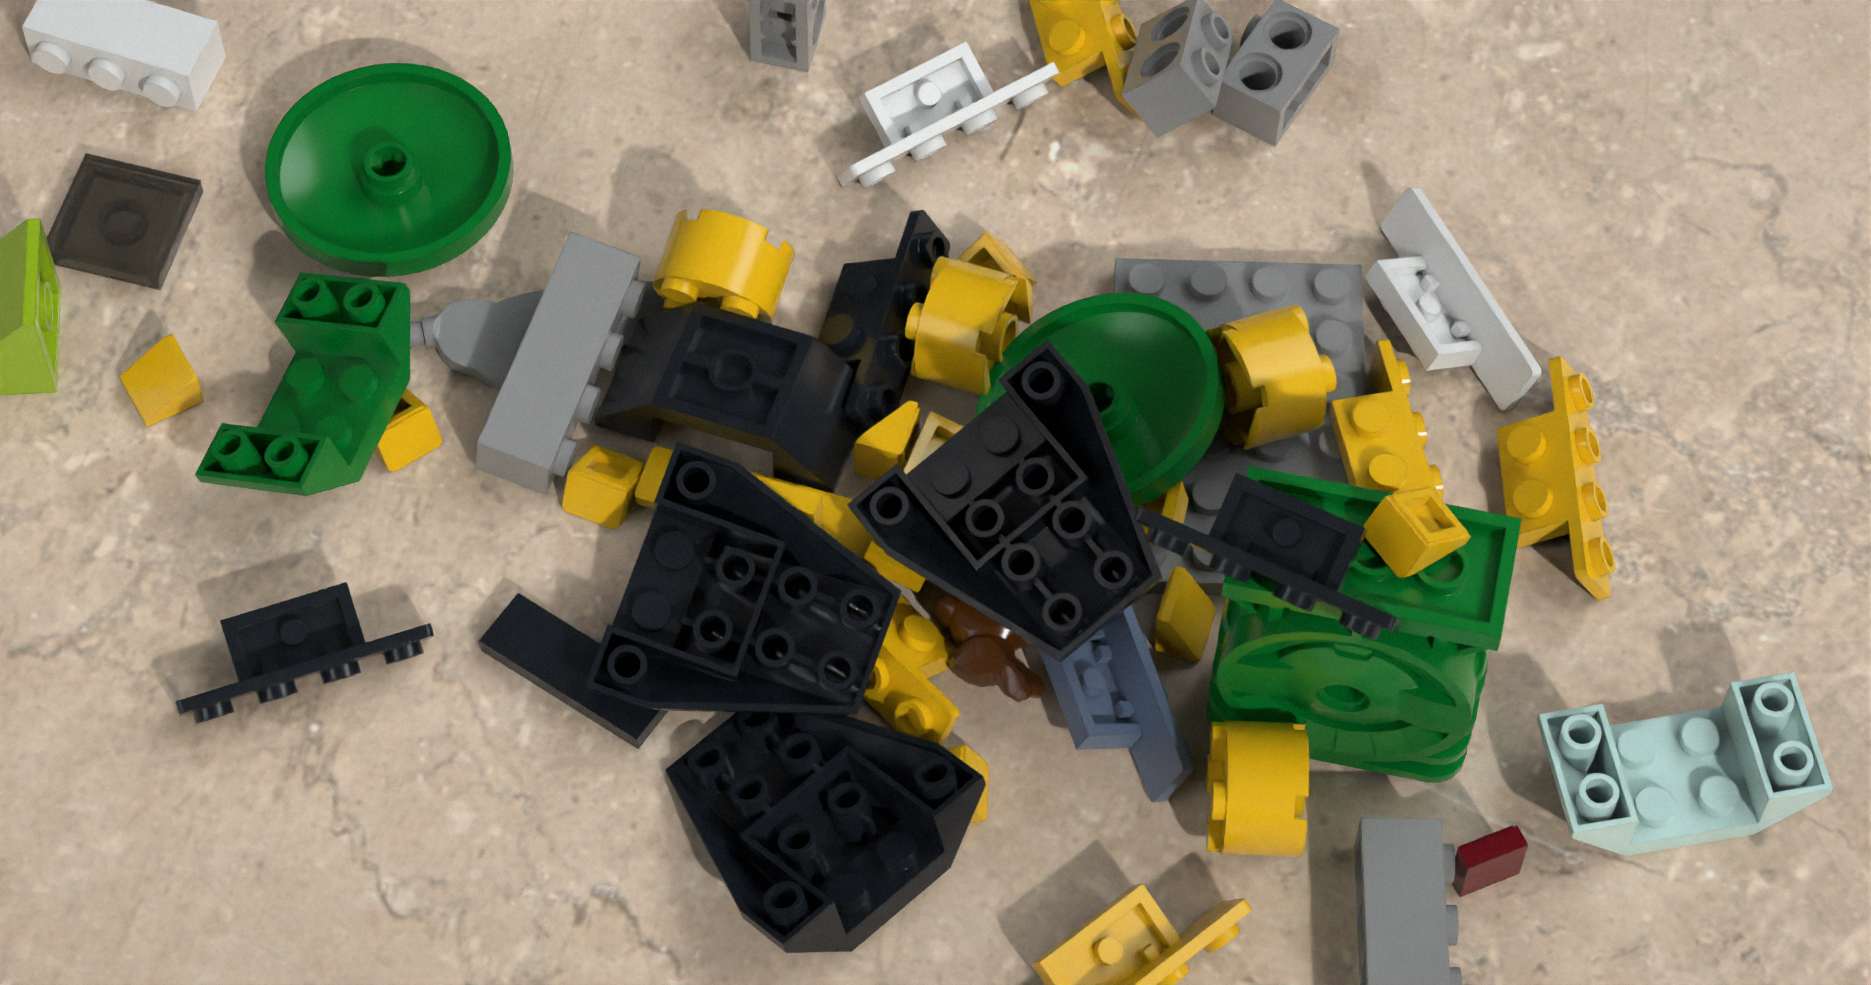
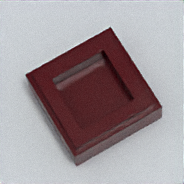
M1511 825L1458 846L1455 856L1453 885L1459 897L1520 873L1528 843L1518 825L1514 827Z

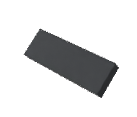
M517 593L479 640L482 652L637 749L641 747L668 712L664 710H646L585 688L600 643Z

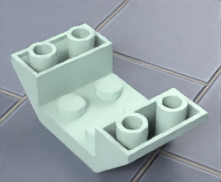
M1794 672L1731 682L1723 704L1718 708L1609 725L1603 704L1539 714L1537 718L1571 838L1624 856L1754 835L1829 796L1833 790Z

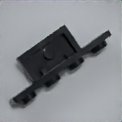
M924 210L910 212L895 258L843 264L818 338L820 342L857 372L845 406V412L863 433L900 406V400L911 370L915 349V341L907 339L905 335L907 318L912 306L916 302L925 303L930 290L932 270L937 259L941 256L949 257V240Z
M1237 472L1209 535L1140 505L1133 517L1139 523L1149 527L1144 540L1180 556L1184 555L1188 545L1213 555L1208 568L1244 584L1248 583L1252 573L1278 583L1272 596L1308 612H1312L1316 601L1342 611L1337 624L1369 639L1377 641L1381 629L1398 636L1403 622L1399 618L1340 593L1365 538L1366 528Z
M344 582L220 620L238 682L178 700L175 703L179 716L193 712L196 724L233 713L234 709L231 700L257 693L260 704L298 693L295 680L320 673L323 684H328L361 673L358 661L383 654L386 664L389 665L424 654L421 641L431 639L434 636L431 623L365 642L348 584Z

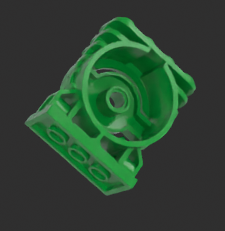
M1249 465L1246 477L1362 527L1383 498L1393 494ZM1446 504L1469 532L1468 534L1471 538L1465 545L1414 575L1405 578L1397 577L1369 541L1364 538L1340 593L1395 616L1403 622L1398 636L1381 629L1377 641L1338 625L1337 623L1342 611L1316 601L1312 612H1308L1272 596L1278 583L1255 573L1251 574L1247 584L1225 576L1221 597H1226L1227 599L1224 604L1218 632V642L1206 706V720L1210 729L1212 721L1224 722V720L1306 724L1305 730L1308 732L1309 759L1427 783H1441L1452 779L1461 771L1466 758L1467 748L1477 717L1480 695L1484 687L1489 650L1498 651L1501 641L1522 519Z

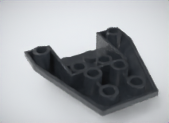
M1047 339L998 380L1006 393L908 474H905L898 464L894 465L848 503L847 506L889 557L1057 661L1062 662L1162 580L1163 577L1150 543L1144 540L1146 533L1143 525L1133 518L1137 509L1092 392L1050 340Z
M677 441L654 501V516L613 625H607L585 688L646 710L857 716L901 595V590L739 463Z
M736 712L665 769L673 788L741 916L786 953L852 952L951 868L986 786L983 775L940 744L846 715Z

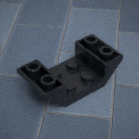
M693 302L639 319L595 417V426L655 443L663 422L668 421L772 452L774 478L835 494L860 432L858 426L845 412V406L857 372L814 336Z

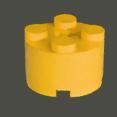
M701 209L697 220H688L687 210H683L676 215L653 281V288L665 300L662 311L698 302L772 324L795 256V251L784 239L780 249L765 241L769 229L748 219L721 211Z
M939 257L932 270L930 290L925 303L916 302L912 306L906 322V338L915 341L911 365L912 376L977 396L980 394L987 395L991 386L989 372L995 362H1002V352L1017 337L1019 321L1031 323L1033 292L1030 282L1008 273L956 259Z
M1298 305L1285 308L1280 307L1224 323L1205 331L1219 356L1225 375L1226 396L1219 429L1232 445L1237 446L1245 443L1244 450H1249L1316 430L1324 424L1327 405L1326 393L1336 389V373L1330 358L1325 354L1318 355L1309 334L1306 315L1301 307Z
M1224 720V722L1212 721L1210 754H1207L1205 776L1206 794H1211L1210 812L1207 813L1206 852H1219L1221 855L1303 856L1308 819L1298 817H1303L1305 797H1309L1308 732L1305 730L1306 724Z

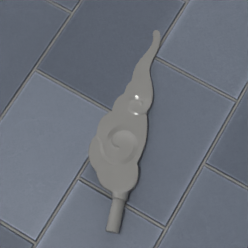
M640 281L646 284V290L639 310L634 319L627 316L623 317L617 334L624 336L620 352L626 350L640 318L663 312L662 307L665 300L654 290L653 281ZM544 290L520 294L497 303L480 299H464L450 303L438 315L423 317L421 321L410 323V348L424 345L425 348L434 347L438 350L443 362L453 371L474 376L484 384L500 390Z

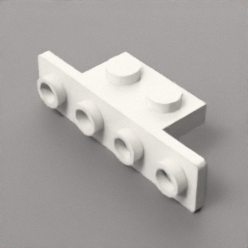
M966 41L865 92L859 97L885 148L849 166L837 178L842 187L860 180L863 188H868L894 174L896 170L892 162L911 153L915 162L923 160L947 146L943 136L962 127L966 136H969L998 120L995 109L1013 101L1016 109L1019 110L1046 96L1049 92L1044 84L1060 72L1055 63L1052 62L993 92Z
M1407 188L1381 224L1383 233L1400 258L1377 260L1365 275V278L1380 299L1383 308L1389 313L1410 345L1413 354L1426 371L1471 365L1499 409H1514L1540 377L1541 368L1421 188Z

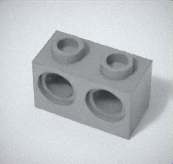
M748 0L751 61L809 72L826 17V0Z
M1186 0L1141 24L1121 95L1156 137L1216 108L1234 38L1226 19L1219 12L1212 11L1204 0Z
M1274 0L1263 17L1258 15L1252 17L1241 37L1240 49L1233 58L1228 57L1216 108L1213 109V116L1276 146L1333 66L1339 28L1282 0Z

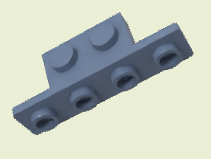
M1130 605L1062 662L1057 661L1041 650L1040 653L1076 750L1131 748L1150 800L1152 802H1164L1193 772V764L1190 759L1188 746L1182 738L1170 707L1166 689L1160 681L1147 647L1146 637L1140 629L1132 605Z

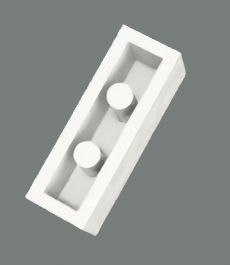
M37 0L22 26L32 63L38 64L46 71L54 74L65 72L91 80L107 90L115 91L121 89L147 97L160 106H177L197 112L226 58L218 21L148 0Z

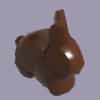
M946 596L939 601L935 607L933 618L950 635L951 641L958 647L953 652L948 664L952 673L966 683L975 686L997 685L1004 695L1017 702L1026 700L1029 697L1039 699L1043 696L1044 684L1041 678L1020 663L1015 656V651L1029 644L1027 641L955 597Z

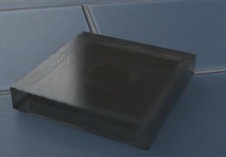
M85 153L46 238L54 265L161 290L202 197L203 188L201 180Z

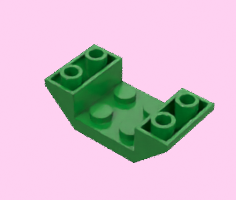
M300 272L275 320L276 325L294 349L295 354L257 427L221 423L195 473L197 479L202 483L309 496L359 482L410 381V290L406 283Z

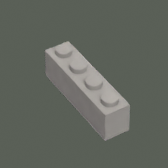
M570 231L477 441L476 469L545 495L548 494L555 475L567 476L578 448V442L571 439L579 421L589 424L600 398L601 388L594 385L601 368L612 371L618 359L624 336L617 334L623 317L627 316L634 319L641 305L646 290V284L638 281L641 257Z
M1361 817L1354 845L1360 985H1462L1460 967H1449L1448 946L1457 945L1459 919L1457 905H1446L1445 884H1453L1455 877V849L1453 844H1443L1442 819Z

